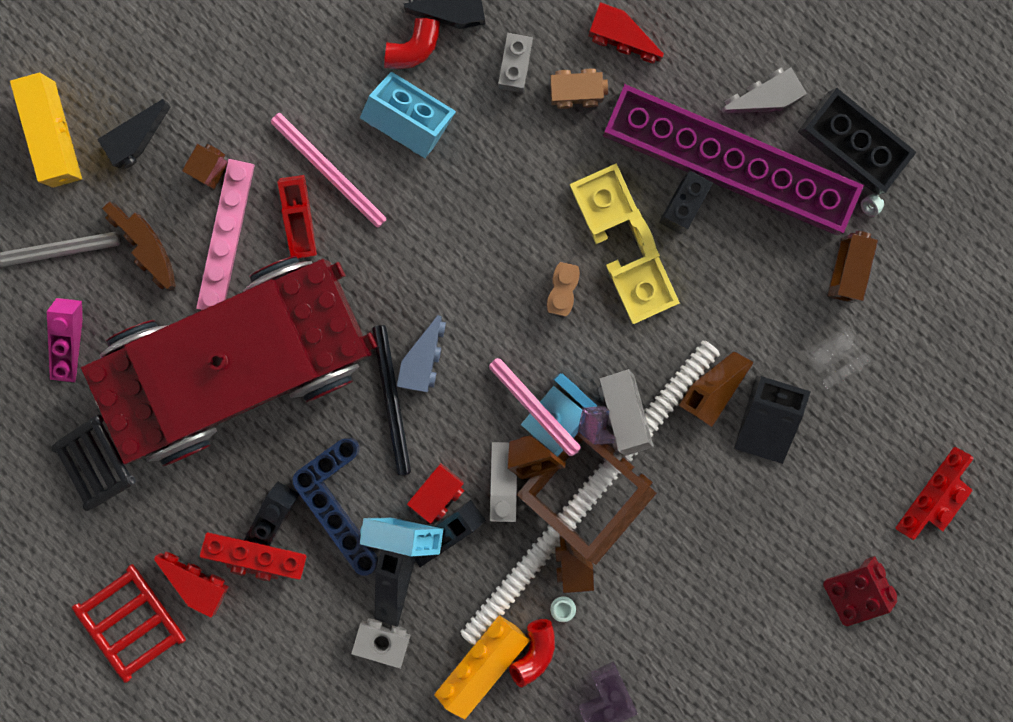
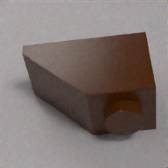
M531 435L509 442L507 469L521 479L565 468V462Z

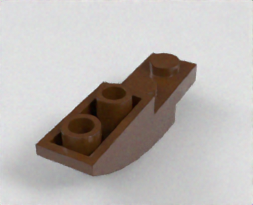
M109 201L102 208L108 214L105 218L115 228L120 226L126 232L123 236L131 245H138L131 252L136 257L134 260L135 264L144 272L148 270L154 276L152 281L160 289L173 290L176 284L172 266L165 248L154 230L140 214L134 213L129 218L115 203Z

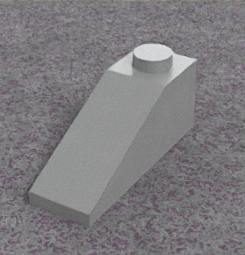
M492 442L490 521L516 522L517 475L507 469L509 442Z

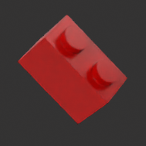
M440 463L407 505L430 524L434 519L439 522L448 511L445 508L450 500L456 502L464 492V489L461 488L464 482Z

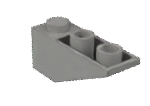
M780 68L769 75L770 80L762 84L760 81H757L746 88L748 93L740 97L737 93L725 100L726 106L721 111L722 113L781 111L803 98L807 93L792 68L785 71L783 68Z

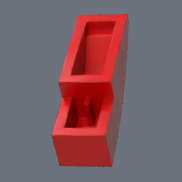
M305 175L279 178L277 183L290 256H297V258L316 256V244Z

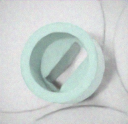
M871 194L861 201V209L870 217L876 216L884 207L883 199L881 200L877 194Z

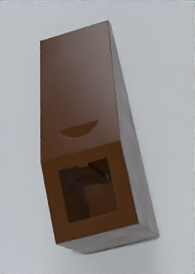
M732 352L692 384L679 406L712 427L754 362L736 352Z

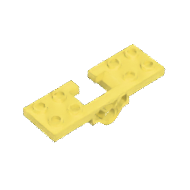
M617 163L571 183L569 186L596 244L608 239L605 230L628 221L642 252L643 258L621 267L618 260L606 265L632 325L679 304L680 302L659 258L660 255L656 249L651 231L639 209H637Z

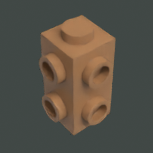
M583 69L578 74H571L570 70L556 71L555 75L550 77L551 105H557L558 109L572 108V104H583V107H597L598 103L603 102L604 95H608V80H603V72L596 73V69Z

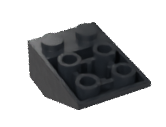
M756 376L734 449L783 464L804 416L811 391L763 376Z

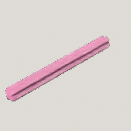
M281 113L276 114L272 118L271 124L374 226L378 228L386 221V217Z

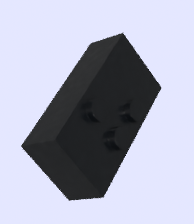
M838 88L828 91L798 130L800 135L877 195L887 192L917 153Z

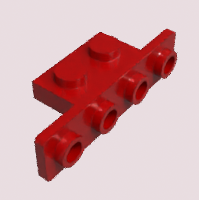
M954 447L900 520L896 530L911 540L916 539L928 521L939 530L944 531L973 491L959 479L972 462L973 457Z
M209 532L205 535L200 552V557L203 559L225 563L233 574L245 576L247 572L255 574L256 579L268 582L271 578L278 579V576L300 580L307 558L302 553Z

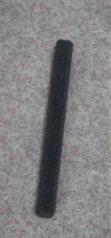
M377 325L372 328L378 346L376 354L396 470L400 476L408 475L411 473L387 328L385 325Z

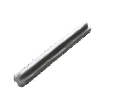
M110 232L0 252V267L115 247L120 245V237L117 232Z

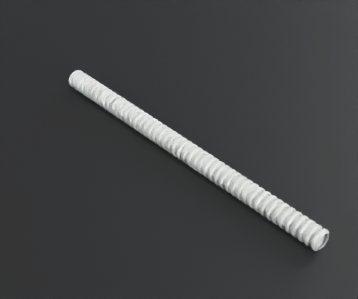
M701 341V347H696V353H691V359H686V365H681V371H676V377H671V383L666 384V389L660 391L661 395L655 397L656 401L649 404L651 407L644 410L651 437L653 436L652 432L659 429L657 426L664 423L662 420L669 417L668 413L674 411L673 407L679 405L678 401L683 400V395L687 394L692 384L699 379L700 375L703 376L705 374V369L710 368L709 364L715 362L714 358L720 356L719 351L709 342ZM615 450L617 452L613 456L619 461L624 457L627 461L631 462L633 460L631 457L637 455L638 452L624 456L618 450ZM605 458L603 459L605 462L598 465L600 468L593 471L595 474L588 477L589 481L583 483L584 487L578 489L579 493L573 495L574 499L568 501L569 505L563 507L564 511L557 514L571 529H576V523H581V517H586V511H591V505H596V499H601V493L607 491L606 487L612 485L611 481L618 478L616 476L618 473L621 474ZM550 525L547 526V531L542 532L543 536L537 538L538 542L532 544L533 548L527 550L528 554L522 556L523 560L517 562V567L512 568V573L506 575L507 579L501 581V587H496V593H491V599H486V605H481V611H476V617H471V623H466V629H461L462 637L473 646L499 615L505 614L504 610L510 608L509 604L515 602L514 598L520 596L519 592L521 590L524 591L525 585L531 583L530 579L536 577V571H541V565H546V559H551V553L555 554V546H560L559 536L561 535Z

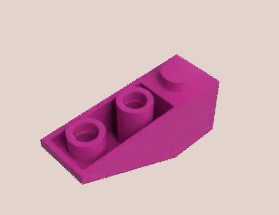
M56 298L47 310L50 380L76 382L83 320L82 301Z

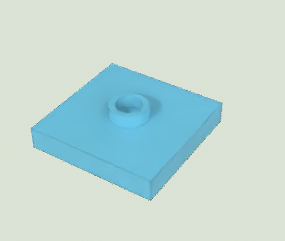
M555 386L540 401L573 438L591 418ZM529 414L521 425L558 457L563 449L539 422Z

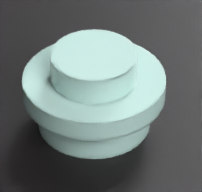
M557 597L551 604V615L559 622H568L576 613L575 603L569 597Z

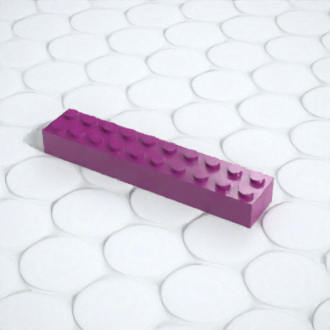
M624 84L603 134L605 138L683 171H692L716 185L834 235L844 233L864 185L626 84Z

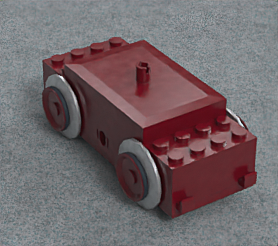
M297 256L288 257L252 273L249 276L252 283L242 293L166 326H157L155 320H150L109 337L106 340L109 347L100 354L101 358L82 366L81 370L123 463L128 464L149 456L146 458L148 462L161 460L162 466H167L210 447L208 439L217 430L216 428L208 431L205 430L282 395L294 391L289 394L290 398L304 396L305 403L352 383L353 380L350 375L359 365L347 366L371 356L370 350L378 346L372 333L363 336L338 281L346 277L341 263L336 262L331 265L325 259L314 263L312 261L299 262Z

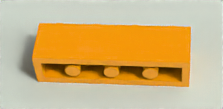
M499 615L434 695L446 710L465 720L530 640L516 625Z

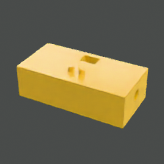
M40 72L11 80L10 84L37 181L54 188L82 180L55 81Z

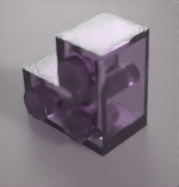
M614 661L591 671L600 696L579 705L584 722H623L638 714Z

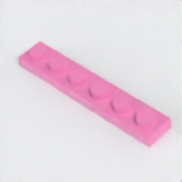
M228 159L196 309L204 310L226 300L255 167L254 164Z

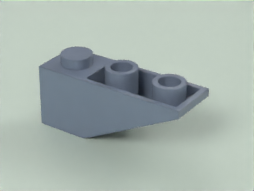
M437 315L401 361L397 387L428 392L429 387L434 388L437 373L432 372L434 362L439 363L441 347H437L438 337H444L446 322H441L442 316Z

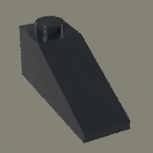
M161 99L97 139L113 166L119 169L121 167L127 169L137 162L136 158L141 156L171 108L166 100Z
M471 500L433 526L443 529L440 554L473 533L486 521ZM438 555L416 556L415 561L419 567H422Z

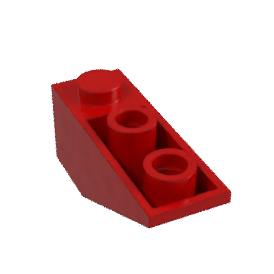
M600 2L589 32V37L593 38L592 42L601 46H607V43L617 46L616 50L623 54L631 55V52L641 55L640 59L648 63L661 61L664 53L625 11Z
M170 552L160 553L155 556V562L187 606L212 618L216 614L229 586L224 584L225 580L214 574H211L209 577L201 573L202 569L195 564L188 563L185 565L178 562L179 557Z

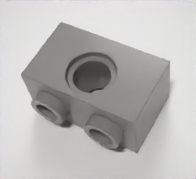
M507 33L498 89L524 93L533 37Z
M368 618L367 622L362 620L351 654L401 669L411 635L406 633L407 630L399 626H392L391 629L382 626L381 621ZM384 636L388 639L389 645L387 647H379L376 644L375 638Z

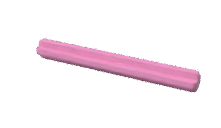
M495 359L489 365V369L569 456H574L580 450V445L501 359Z

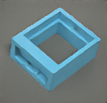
M363 518V525L360 529V544L408 556L439 555L443 529L397 518Z

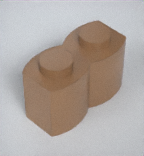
M563 262L557 265L552 278L553 289L547 299V312L549 314L566 317L570 313L574 302L572 291L579 281L578 266Z

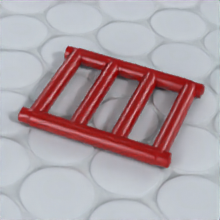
M133 564L128 566L125 574L87 601L71 607L124 683L129 682L133 673L176 643L179 645L186 641L179 627ZM133 581L141 594L95 625L87 612ZM145 602H148L156 614L110 646L102 633ZM162 622L171 635L125 667L117 654Z

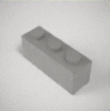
M628 369L600 378L602 387H599L598 391L602 402H606L608 411H605V418L608 425L613 428L614 435H611V441L614 449L627 456L653 448L652 438L634 374Z

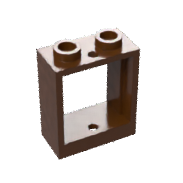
M856 231V233H850V235L841 238L827 297L850 303L864 300L878 243L877 239L871 238L870 233Z

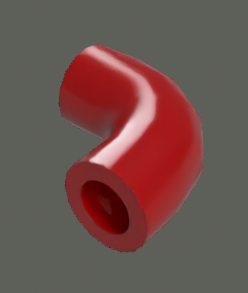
M417 18L414 21L412 38L408 42L402 44L386 42L384 68H413L426 61L435 50L439 37L440 22L434 19Z
M548 619L535 620L527 626L530 639L529 649L524 657L509 666V672L513 681L521 688L541 676L552 661L555 650V637L552 622Z

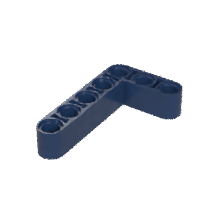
M344 438L299 469L293 476V485L353 569L358 574L364 576L371 574L375 570L378 558L371 547L360 544L361 535L359 530L323 482L356 458L360 451L359 444L355 439ZM348 442L353 446L354 452L351 456L342 454L341 446L343 443ZM322 458H329L332 461L333 467L331 471H324L321 468L320 461ZM302 473H308L311 476L312 483L310 486L301 484L300 475ZM321 493L326 496V506L320 507L315 503L314 498L316 494ZM336 514L341 517L342 525L340 527H333L330 524L329 518L331 515ZM345 536H354L357 540V546L354 548L347 547L344 543ZM360 557H369L372 560V567L365 569L360 566Z

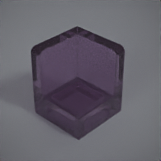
M605 406L582 408L578 428L579 433L593 445L615 443L616 437L606 430L609 409Z

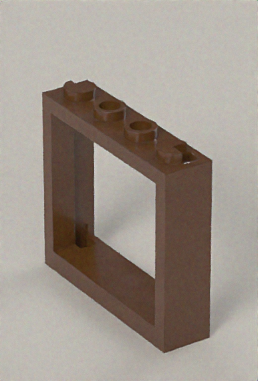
M586 427L584 430L581 428L573 439L579 445L584 440L638 487L595 540L589 545L536 497L558 470L531 477L517 493V496L587 560L596 565L657 492L650 487L653 483L642 473L639 476L634 474L632 470L635 467L624 457L619 461L613 456L617 451L606 442L602 445L596 441L599 436ZM564 450L558 456L563 462L570 457Z

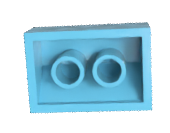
M390 72L369 95L360 119L411 149L414 153L426 158L437 144L456 111L395 73Z

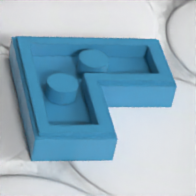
M558 373L553 379L590 414H593L598 408L563 373Z

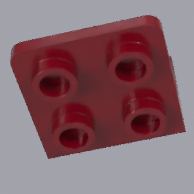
M876 556L866 559L859 568L828 578L823 583L844 626H850L888 614L898 602L897 593L894 587L889 585L884 566L878 563Z

